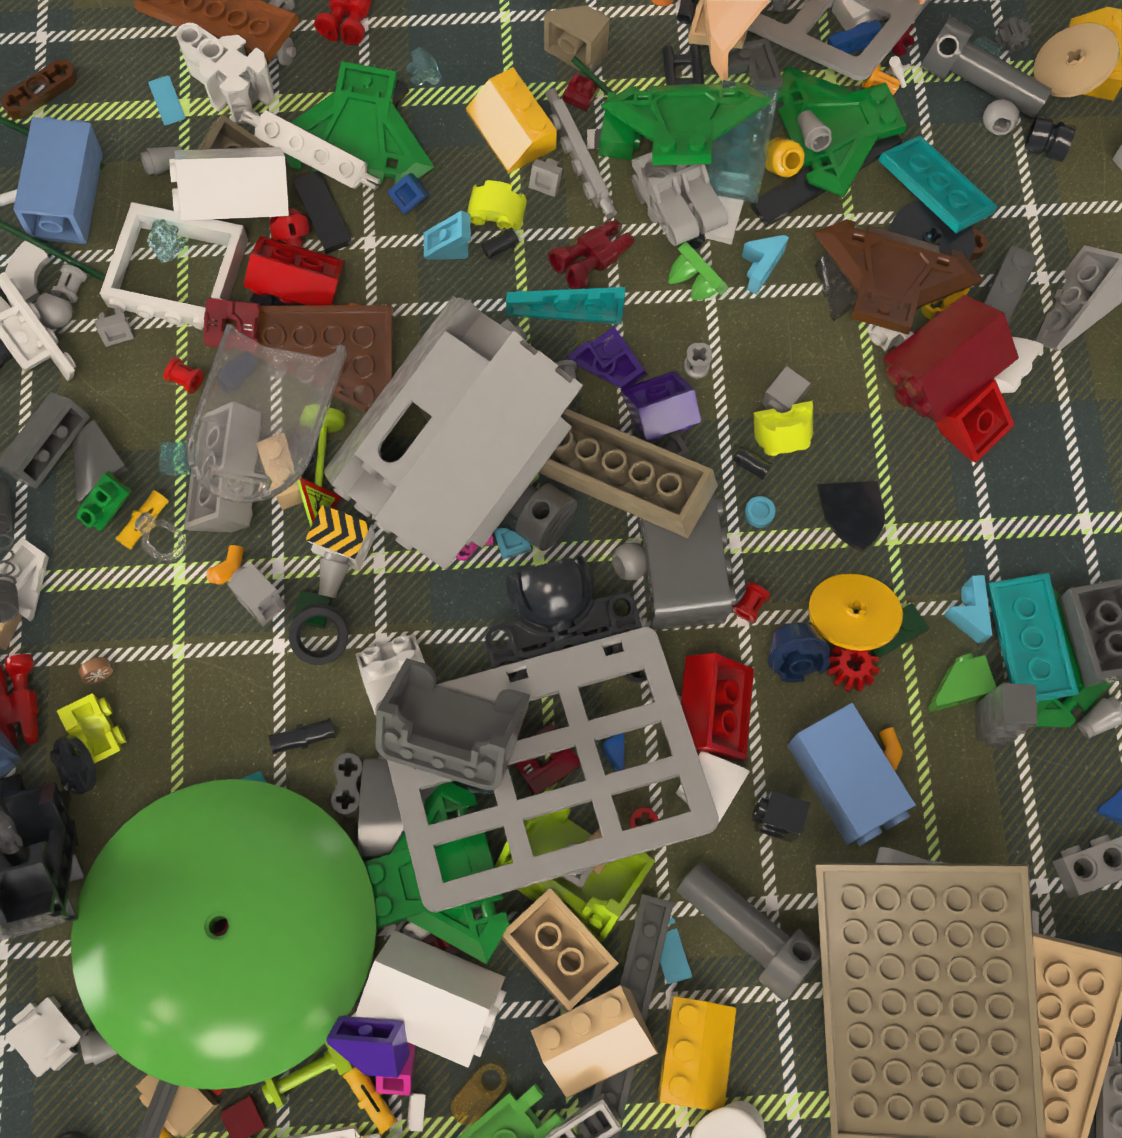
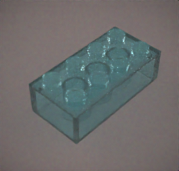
M723 80L724 88H733L735 83H738ZM750 85L770 97L772 102L713 140L712 164H706V170L710 185L717 196L757 203L779 90Z

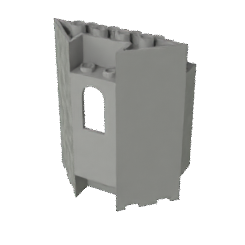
M452 296L323 470V473L330 484L335 487L334 491L347 501L350 498L356 501L354 508L368 518L371 514L375 516L373 518L376 520L374 524L388 534L393 532L397 535L395 541L409 551L414 547L446 570L465 544L469 546L473 542L481 548L485 545L567 435L572 426L561 415L583 385L558 368V365L541 351L530 346L514 330L512 332L508 331L483 314L470 300ZM413 402L432 417L399 460L391 463L385 462L380 453L381 445Z

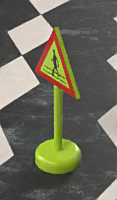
M312 407L305 410L303 415L305 425L309 429L319 432L315 484L296 477L310 527L321 506L325 505L334 509L342 498L340 495L322 488L327 433L342 430L346 423L345 414L340 410L330 407Z

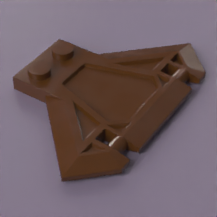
M848 219L814 233L858 292L851 318L909 335L916 309L983 282V278L964 254L952 249L950 255L939 252V245L869 225L867 230L864 231L855 228L856 222Z

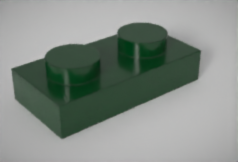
M913 603L902 608L903 619L897 635L886 645L872 649L870 651L872 656H879L880 659L929 630L928 625Z

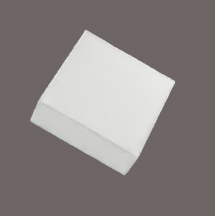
M411 1093L409 1097L407 1127L410 1131H423L426 1096L423 1093Z

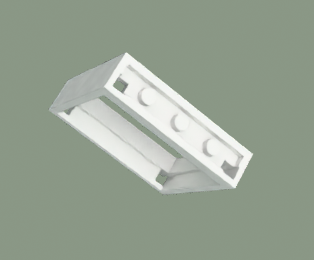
M131 202L100 291L101 297L107 307L119 308L121 313L129 311L143 318L152 319L157 317L171 324L180 325L185 323L203 330L205 307L120 290L140 229L143 228L227 246L211 297L229 300L248 243L243 225L215 219L181 220L180 212Z

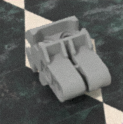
M652 152L632 160V167L636 172L635 175H632L636 196L641 204L646 202L650 220L654 223H659L673 246L698 237L699 232L705 234L728 224L727 212L710 185L705 164L653 166Z

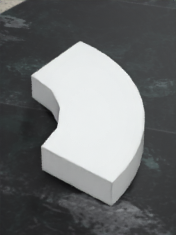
M24 241L11 256L5 273L9 279L14 278L23 291L21 296L29 304L40 296L37 289V278L42 268L51 260L44 250Z

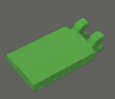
M535 1084L518 1100L512 1092L507 1094L458 1138H546L545 1135L565 1120L556 1111L543 1124L530 1109L544 1095L540 1087Z

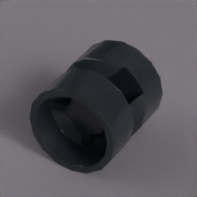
M1037 114L1026 138L1024 150L1037 155L1044 151L1047 158L1062 162L1071 146L1076 126L1062 121L1055 125L1052 118Z

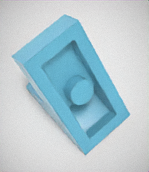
M461 210L425 231L424 258L428 260L468 258V241L471 240L470 214Z
M781 235L749 241L744 244L742 257L753 263L746 276L750 278L747 287L748 291L756 295L758 294L784 254L789 237Z
M978 575L971 576L961 589L962 602L967 606L950 607L944 615L975 642L984 643L992 636L985 576Z

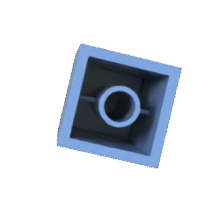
M32 117L13 210L25 232L31 236L33 235L38 240L87 244L100 175V163H102L103 153L91 123L82 120H58L53 117Z
M853 703L797 733L787 745L846 845L856 841L858 846L881 834L880 826L883 825L885 830H888L910 817L907 810L916 804Z

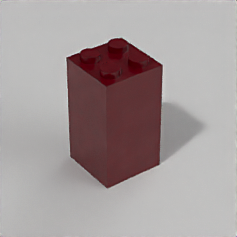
M963 295L882 359L887 369L885 372L886 376L895 388L896 393L894 396L898 403L903 407L908 406L921 417H928L938 423L1018 360L1019 356L1004 312Z

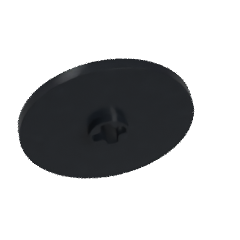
M921 200L903 207L896 214L889 228L890 232L932 243L928 235H931L935 241L932 244L940 246L939 252L950 255L952 249L962 252L968 261L975 247V237L971 226L955 233Z

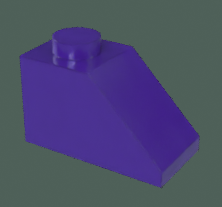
M339 1016L326 1038L327 1044L365 1075L398 1078L410 1055L404 1021Z

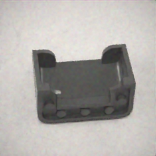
M406 658L377 709L376 750L387 760L484 790H495L500 786L529 706L530 694L506 689L498 694L495 703L436 686V675L430 666Z

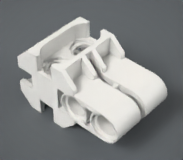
M185 23L179 26L176 36L189 73L205 85L211 106L220 112L228 104L232 114L229 117L230 120L236 124H247V122L241 120V116L244 115L250 119L252 118L243 114L245 109L259 116L252 109V105L259 100L269 107L275 100L273 84L264 52L255 48L247 57L244 49L246 40L239 35L223 36L217 39L197 24Z

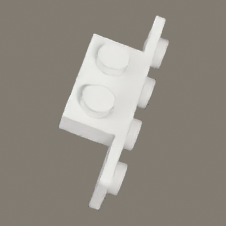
M5 272L1 273L0 288L13 304V307L0 313L1 340L24 372L51 358L66 380L70 381L74 378V368L76 367L73 359L67 352H61L56 345L58 340L54 332L49 327L44 328L39 321L41 317L36 307L32 303L27 304L21 296L23 291L14 278L9 279Z

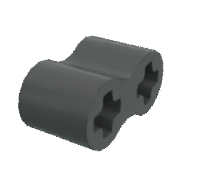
M344 753L335 760L333 766L337 777V787L332 793L331 804L341 817L350 819L359 815L363 763L355 754ZM352 763L357 771H352L351 776L347 777L343 769H348L349 764ZM347 795H350L355 803H350L348 809H345L340 801H345Z

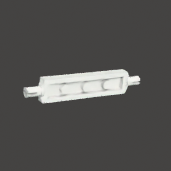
M248 109L244 110L243 114L252 119L242 115L241 120L255 127L254 136L273 147H281L284 153L353 189L358 188L361 183L375 191L378 189L379 186L372 182L380 185L381 179L366 173L368 163L267 110L261 116L252 113Z

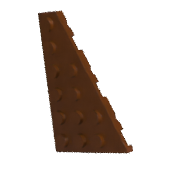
M392 305L259 307L260 322L258 323L257 351L245 352L365 412L369 410L392 379ZM226 319V328L228 330H236L237 320Z

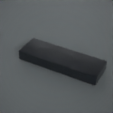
M319 170L292 180L325 254L351 245V237Z

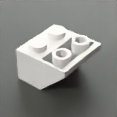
M415 634L398 636L391 642L379 646H369L362 652L355 654L374 714L377 704L383 700L406 658L425 663Z

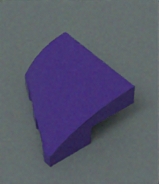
M615 327L608 330L592 343L587 341L566 356L568 360L575 361L577 366L621 389L629 387L648 376Z

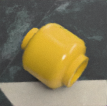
M776 137L765 146L762 160L769 172L781 177H791L802 168L805 154L798 142L785 137Z

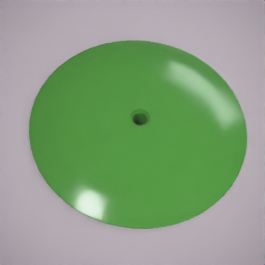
M228 779L195 784L174 791L139 811L116 832L100 852L87 874L77 901L75 911L78 920L73 921L71 957L77 990L85 1011L107 1044L123 1059L137 1069L174 1085L213 1090L239 1088L265 1081L295 1067L327 1042L326 1038L339 1016L349 1015L365 985L375 949L377 923L373 888L365 864L347 833L330 815L307 798L289 789L253 780ZM222 919H227L229 922L228 931L222 936H216L214 933L216 923Z

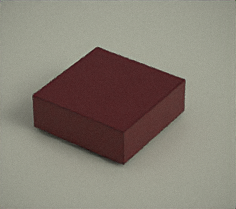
M249 1096L219 1113L230 1138H249L267 1127L253 1096Z

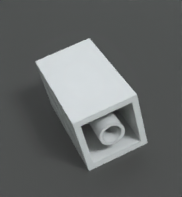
M281 147L175 150V159H169L171 182H177L178 188L172 189L174 212H180L181 220L289 216L285 156Z
M394 930L374 960L355 1017L404 1021L407 1042L469 1067L474 1055L481 1056L487 1039H489L496 1021L495 1018L506 995V992L501 990L505 977Z

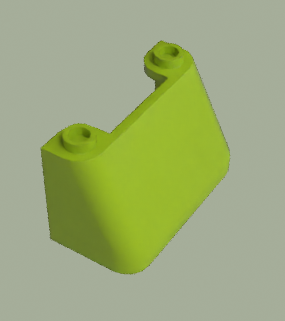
M547 787L544 792L551 791V789ZM570 808L523 821L533 857L566 848L570 842L574 845L584 843L592 835L568 819ZM508 841L496 862L495 868L513 863ZM646 852L606 863L598 876L593 871L591 872L582 889L562 877H557L517 890L535 902L551 888L599 942H602L650 871L655 860L648 856Z

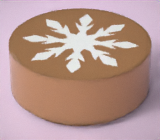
M104 657L90 659L83 663L78 670L84 684L101 682L107 679L113 672L109 660Z

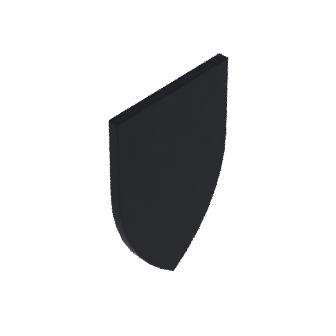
M877 481L818 484L817 489L823 514L831 530L854 549L863 553L867 551L880 537L885 522L884 505Z

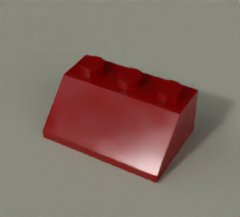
M260 235L250 254L243 287L249 288L258 295L270 294L277 296L281 301L290 304L297 302L307 306L332 305L345 260Z
M717 653L686 656L681 706L698 755L701 751H704L722 759L747 761L754 669Z

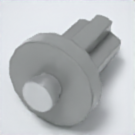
M290 37L286 39L273 57L278 59L281 65L289 66L296 55V48Z

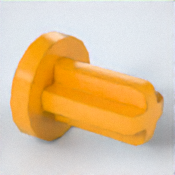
M879 64L873 73L863 80L862 88L866 89L871 87V85L876 86L887 83L891 94L894 95L899 88L900 80L881 71V64Z

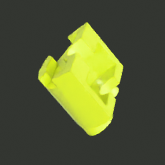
M487 180L484 186L477 187L474 185L467 213L470 214V222L475 225H484L486 221H493L497 223L500 229L512 227L514 230L520 231L527 203L524 194L519 196L511 191L512 185L500 181Z
M812 401L793 404L791 410L785 413L777 412L774 408L753 412L754 438L759 446L764 448V452L767 455L776 456L780 453H791L810 447L813 436Z
M92 693L57 710L69 735L77 737L84 743L92 756L94 764L121 751V745L127 742L120 726L114 727L109 715L113 714V711L105 697L98 699Z

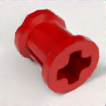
M174 357L165 368L163 378L170 383L175 382L183 386L187 393L193 394L200 387L204 378V372L199 368L193 369L183 364V361L178 357Z
M747 582L744 595L738 604L733 605L732 611L741 619L755 623L758 619V611L764 602L769 601L771 595L760 585Z

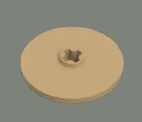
M1082 23L1070 26L1051 37L1040 49L1034 62L1035 79L1052 89L1050 95L1073 97L1087 93L1103 83L1115 69L1120 54L1117 38L1109 28L1100 24Z

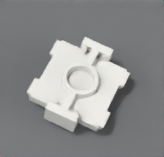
M54 996L47 997L39 1005L29 1003L12 1019L16 1026L5 1035L6 1041L13 1049L20 1053L36 1077H41L50 1067L54 1071H58L77 1054L72 1047L85 1034L77 1024L73 1025L59 1009L61 1004Z

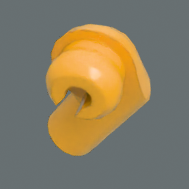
M230 545L226 561L207 570V580L218 585L230 581L232 574L241 568L244 548Z
M894 727L880 731L879 735L885 748L883 753L895 771L902 758L903 751Z

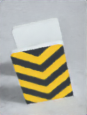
M323 505L310 528L306 540L313 544L311 548L312 553L324 557L326 551L349 558V568L360 571L375 539V533L371 523Z

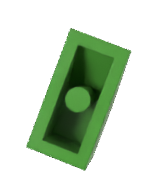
M973 653L955 659L956 663L946 671L928 706L930 713L981 700L997 688L985 655L974 658Z

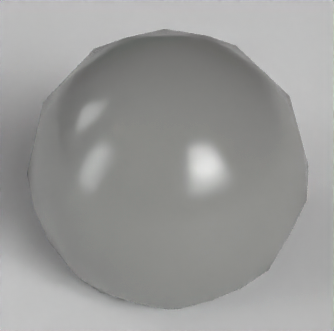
M1005 99L995 100L985 109L982 118L983 124L991 134L1006 135L1016 127L1019 120V110L1012 101Z
M43 293L34 304L41 317L39 321L46 328H62L68 324L72 317L73 309L71 302L51 294Z
M635 542L623 543L615 549L612 555V565L621 579L638 580L646 574L644 547Z

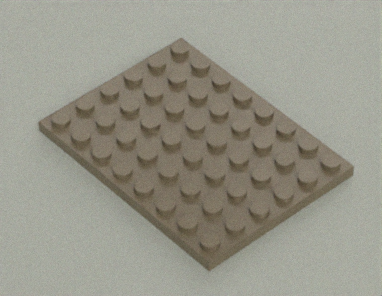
M817 863L816 879L831 1138H1046L1029 864Z

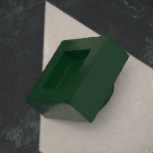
M300 591L294 616L301 609L312 604H327L331 606L332 599L331 597ZM315 616L309 618L303 625L325 629L327 618Z

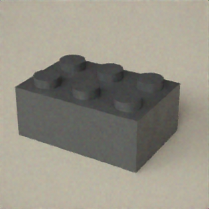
M1122 579L1070 588L1058 598V602L1084 687L1121 681Z

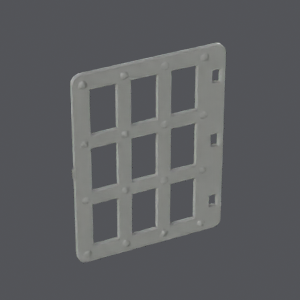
M648 627L436 684L438 687L495 703L498 694L506 689L530 694L529 702L559 693L569 726L516 741L508 765L575 747L585 781L517 800L507 767L500 786L494 790L498 806L428 825L420 790L455 780L419 769L414 770L412 767L387 760L421 900L424 907L431 912H440L569 874V877L581 874L583 873L582 870L709 834L717 828L719 816L658 635L653 629ZM622 643L623 652L605 655L604 647ZM527 669L528 678L510 683L507 674ZM644 670L654 700L653 703L588 721L578 688ZM382 700L377 704V706H376V708H375L376 718H377V709H378L380 703L382 702ZM661 722L672 754L671 757L605 775L595 744L596 740ZM679 777L690 812L622 831L612 799L613 795ZM592 802L602 834L601 838L533 857L523 821ZM504 827L513 863L443 883L434 846Z

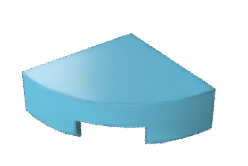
M496 528L494 531L502 560L532 551L530 543L516 532L507 528Z

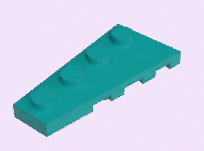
M625 287L507 292L506 316L622 325Z

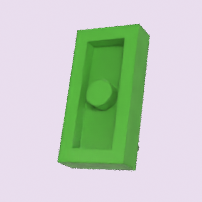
M684 242L678 248L681 255L676 259L670 270L669 284L683 282L699 272L700 275H698L692 286V300H704L717 292L723 295L729 289L727 284L687 242Z

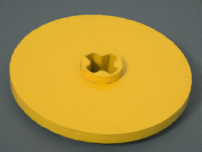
M840 574L832 576L821 582L814 589L809 601V617L814 628L823 638L845 649L863 651L882 647L897 635L902 624L903 610L895 593L882 582L865 575ZM853 609L858 610V614L853 613Z

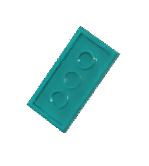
M921 135L895 146L880 155L878 161L955 233L994 214L998 207Z
M1049 573L986 584L1009 683L1036 685V702L1078 695L1079 692Z

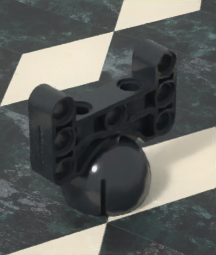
M577 556L573 559L567 558L523 570L522 574L515 572L507 575V596L511 606L520 618L491 627L485 635V646L491 669L498 668L504 661L516 663L559 651L565 645L574 647L621 634L626 629L642 628L636 603L630 595L619 593L596 600L591 598L593 592L592 572L585 558ZM617 599L624 600L628 605V612L623 617L617 616L613 611V603ZM606 626L604 632L585 637L582 632ZM499 630L506 633L508 637L507 645L501 649L495 648L490 642L491 634ZM565 630L566 635L560 636L559 632ZM546 643L545 647L524 653L521 648ZM622 643L603 648L606 656L623 652ZM527 669L515 672V675L509 679L510 683L528 678ZM645 672L638 678L633 677L631 674L623 675L627 681L632 683H641L647 680Z

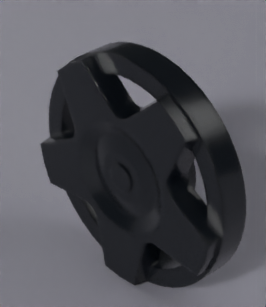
M65 735L58 738L54 743L53 750L50 751V760L55 765L61 778V785L67 791L71 790L76 794H83L92 790L96 782V769L89 750L80 739L73 735Z

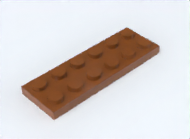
M135 0L133 3L138 12L177 27L185 23H194L217 39L223 36L239 35L246 40L244 44L246 54H250L255 48H258L264 52L267 62L272 60L299 23L297 14L261 0Z

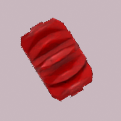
M835 645L831 649L833 656H828L830 660L829 665L832 667L827 670V676L836 675L837 678L833 685L837 687L841 682L845 683V692H849L853 686L858 692H862L864 684L871 686L875 682L873 676L878 675L880 669L874 665L879 661V656H869L871 650H850ZM849 661H852V665L854 663L857 664L858 669L856 671H853L854 667L848 668L847 663Z

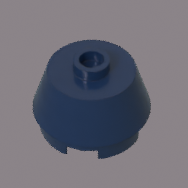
M807 623L788 624L776 630L771 637L768 665L774 673L780 675L781 681L790 683L805 681L804 675L818 671L820 675L828 668L830 664L828 657L830 648L812 625Z

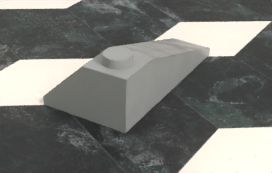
M1083 246L1064 273L1065 283L1062 289H1058L1054 296L1057 300L1053 310L1047 313L1036 342L1042 343L1044 347L1060 351L1122 303V254Z

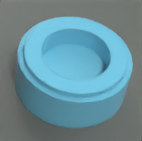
M753 497L746 504L744 517L753 527H766L775 516V506L767 497Z

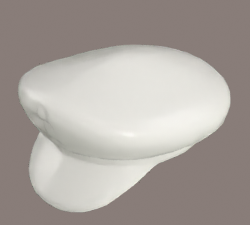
M734 1101L704 1116L695 1125L690 1138L767 1137L764 1131V1122L759 1111L748 1102Z

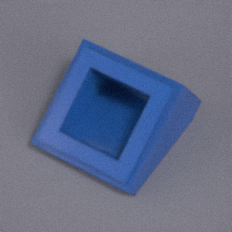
M413 173L405 175L387 191L404 215L430 196L429 192Z
M624 733L615 735L603 742L602 752L614 772L624 770Z

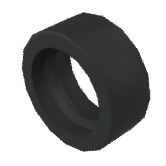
M312 604L295 614L289 627L288 640L292 651L300 660L311 665H325L334 662L343 654L348 644L349 629L345 618L337 609L327 604ZM324 616L335 624L338 632L337 640L329 650L313 652L302 644L300 629L309 618Z

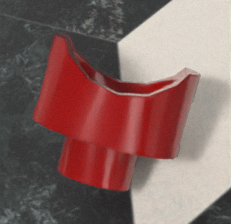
M293 208L288 209L289 216L271 217L269 227L272 239L282 240L285 243L298 247L303 245L301 236L310 233L308 218Z

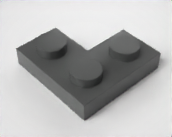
M768 38L744 42L743 49L732 48L728 52V76L748 72L753 88L760 92L780 89L783 84V79Z

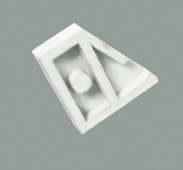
M21 537L11 549L14 551L15 556L9 562L14 564L16 569L10 576L16 578L19 614L31 622L35 615L49 557ZM8 552L3 560L9 559L12 555L11 552ZM0 564V574L9 573L13 569L9 564ZM0 577V579L8 580L12 583L14 582L11 578Z

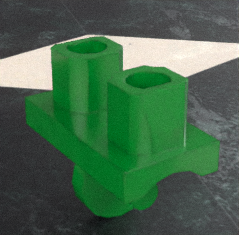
M107 471L79 507L76 516L87 527L91 528L94 526L99 531H102L123 505L132 490L118 482L113 473Z

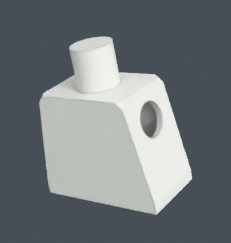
M701 751L698 757L720 822L750 771ZM680 785L676 794L687 803L682 785Z

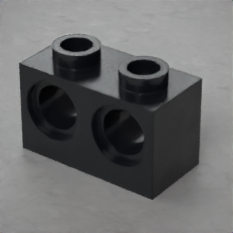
M771 791L765 798L761 797L760 802L756 803L752 815V821L756 822L754 831L790 843L802 835L810 802Z

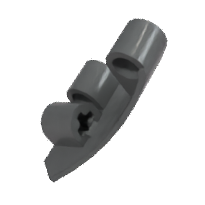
M364 758L358 819V852L362 860H372L391 854L404 833L388 762L385 758ZM439 785L420 790L423 804Z

